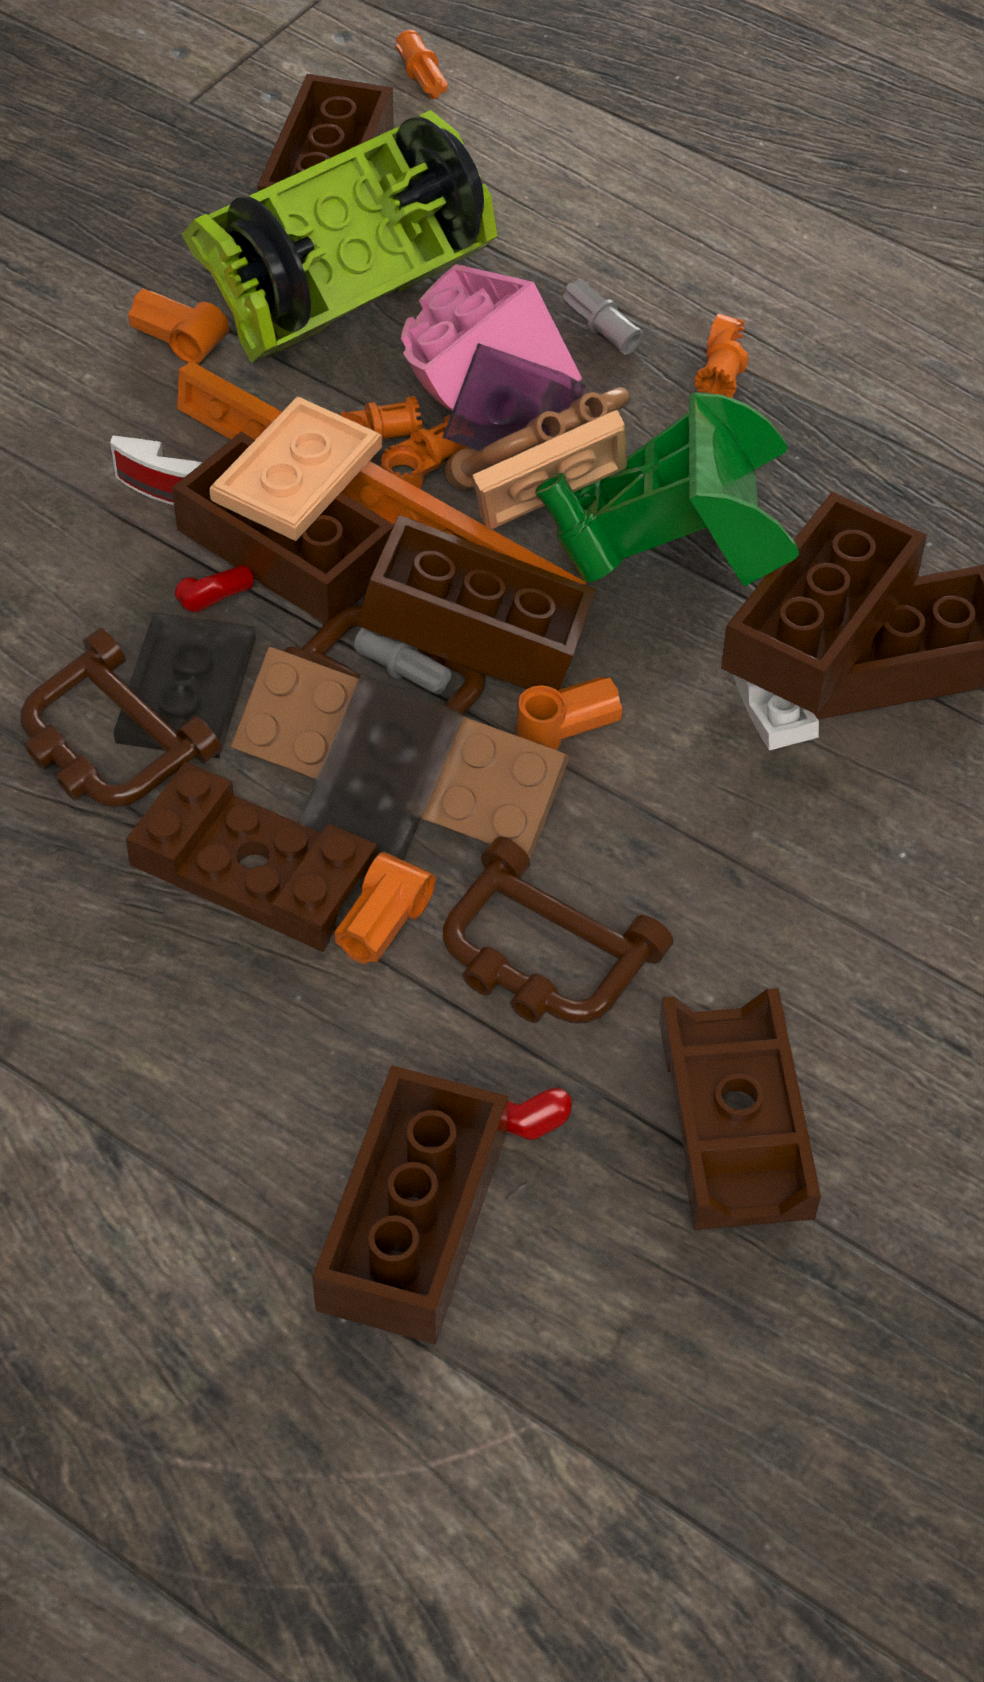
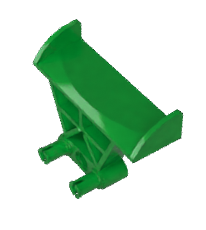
M695 392L689 395V412L628 456L626 469L575 492L572 491L565 480L564 474L559 473L542 482L535 490V494L542 500L558 525L556 533L559 543L585 582L596 581L606 576L618 567L624 558L708 528L744 587L793 561L799 555V549L795 541L777 520L758 508L755 469L784 454L787 451V442L768 418L748 404L721 394Z

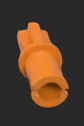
M406 30L400 33L396 38V42L399 44H395V48L406 63L405 70L408 76L418 81L422 90L427 93L430 99H438L440 93L447 91L448 83L438 68L436 54L426 48L417 31Z

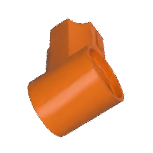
M144 288L133 298V304L128 313L130 327L168 342L172 351L186 363L192 361L199 364L229 333L230 329L228 319L224 313L211 303L203 301L199 302L194 308H191Z
M603 676L560 690L543 685L532 686L524 690L519 696L514 735L557 750L561 745V739L620 721L623 707L620 703L618 689L610 677L604 678Z
M386 852L380 853L367 871L362 885V894L334 932L335 943L346 952L349 958L365 965L367 962L377 963L408 918L416 920L426 909L435 888V875Z

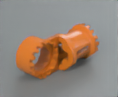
M720 313L715 317L707 343V364L704 368L698 370L694 379V387H698V392L721 394L733 398L737 388L736 378L738 374L745 371L749 362L748 353L742 348L741 342H737V338L742 339L743 334H739V331H744V327H741L745 325L743 319Z
M416 396L406 397L404 402L379 406L375 402L365 404L364 410L346 413L342 411L340 415L381 434L382 441L405 436L411 437V433L422 429L421 425H423L421 419L417 420V417L421 416V412L416 413L420 409Z
M452 413L445 416L444 422L428 430L425 428L418 429L411 433L410 439L390 446V450L388 448L384 450L381 456V468L420 489L425 482V475L440 468L442 461L464 448L475 449L476 441L473 440L475 435L474 433H468L472 429L471 426L466 427L468 424L467 419L463 420V417ZM398 465H407L415 469V471H412L410 474L404 473V475H400V472L395 473L391 469Z

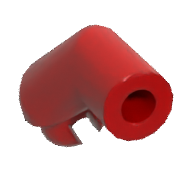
M240 565L199 580L187 577L177 584L175 597L181 602L183 609L199 613L230 596L250 590L254 583L253 574L247 566Z
M554 1087L537 1094L520 1105L508 1101L507 1132L526 1140H535L559 1128L570 1116L572 1109L571 1097L563 1089Z

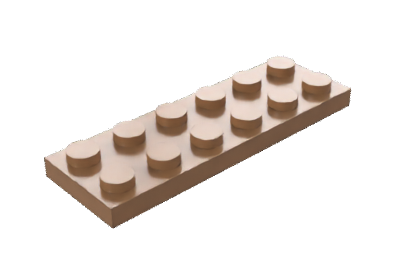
M270 646L231 744L232 748L487 844H491L497 837L510 839L526 852L530 860L570 758L566 753Z

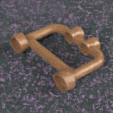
M622 387L614 388L602 394L590 392L572 402L568 409L559 413L553 411L544 412L532 419L527 427L501 438L479 451L474 448H464L447 460L445 466L446 478L458 490H472L475 488L473 474L612 411L625 407L630 401V393Z

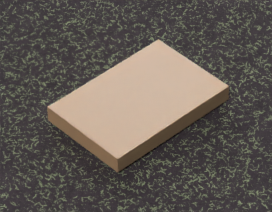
M297 396L210 487L211 501L297 541L382 448V435Z
M615 410L473 474L479 511L487 530H492L545 506L542 500L535 494V490L542 482L556 474L563 473L566 477L565 480L572 491L575 492L626 469L625 424L618 410Z

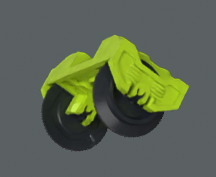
M432 110L418 117L407 119L399 127L250 196H241L233 200L230 205L209 215H202L194 219L181 234L192 255L210 271L234 315L239 341L251 363L282 351L325 330L336 319L397 289L399 292H402L444 271L461 260L481 251L498 237L492 196L487 186L482 184L481 176L472 157L463 145L459 133Z

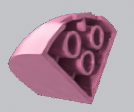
M455 264L420 298L419 302L423 308L416 319L414 317L407 318L402 330L401 340L405 346L403 354L422 386L445 408L477 424L498 427L526 421L550 405L562 401L568 395V390L582 379L535 283L532 281Z

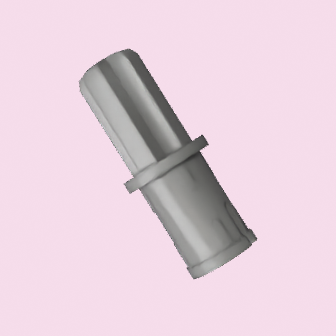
M577 279L573 283L570 282L565 287L564 302L588 322L587 327L591 332H600L624 355L632 353L640 345L644 332L618 311V305L614 300H605L581 279Z
M361 628L354 642L355 651L382 665L394 679L405 677L435 694L443 693L447 683L451 680L450 669L420 653L416 647L382 636L373 631L370 632L365 628Z

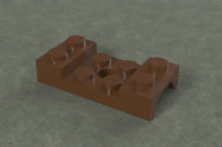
M186 761L126 838L130 866L324 952L330 942L340 907L359 879L366 876L369 867L378 856L377 844L329 823L322 833L235 796L232 781ZM249 855H261L268 859L263 866H257L252 869L239 864L243 858Z
M779 988L766 989L742 1008L694 1012L674 996L662 997L659 1025L667 1072L672 1074L687 1162L685 1179L694 1230L815 1220L821 1194ZM731 1091H742L748 1094L755 1104L748 1109L737 1110L729 1107L722 1097Z

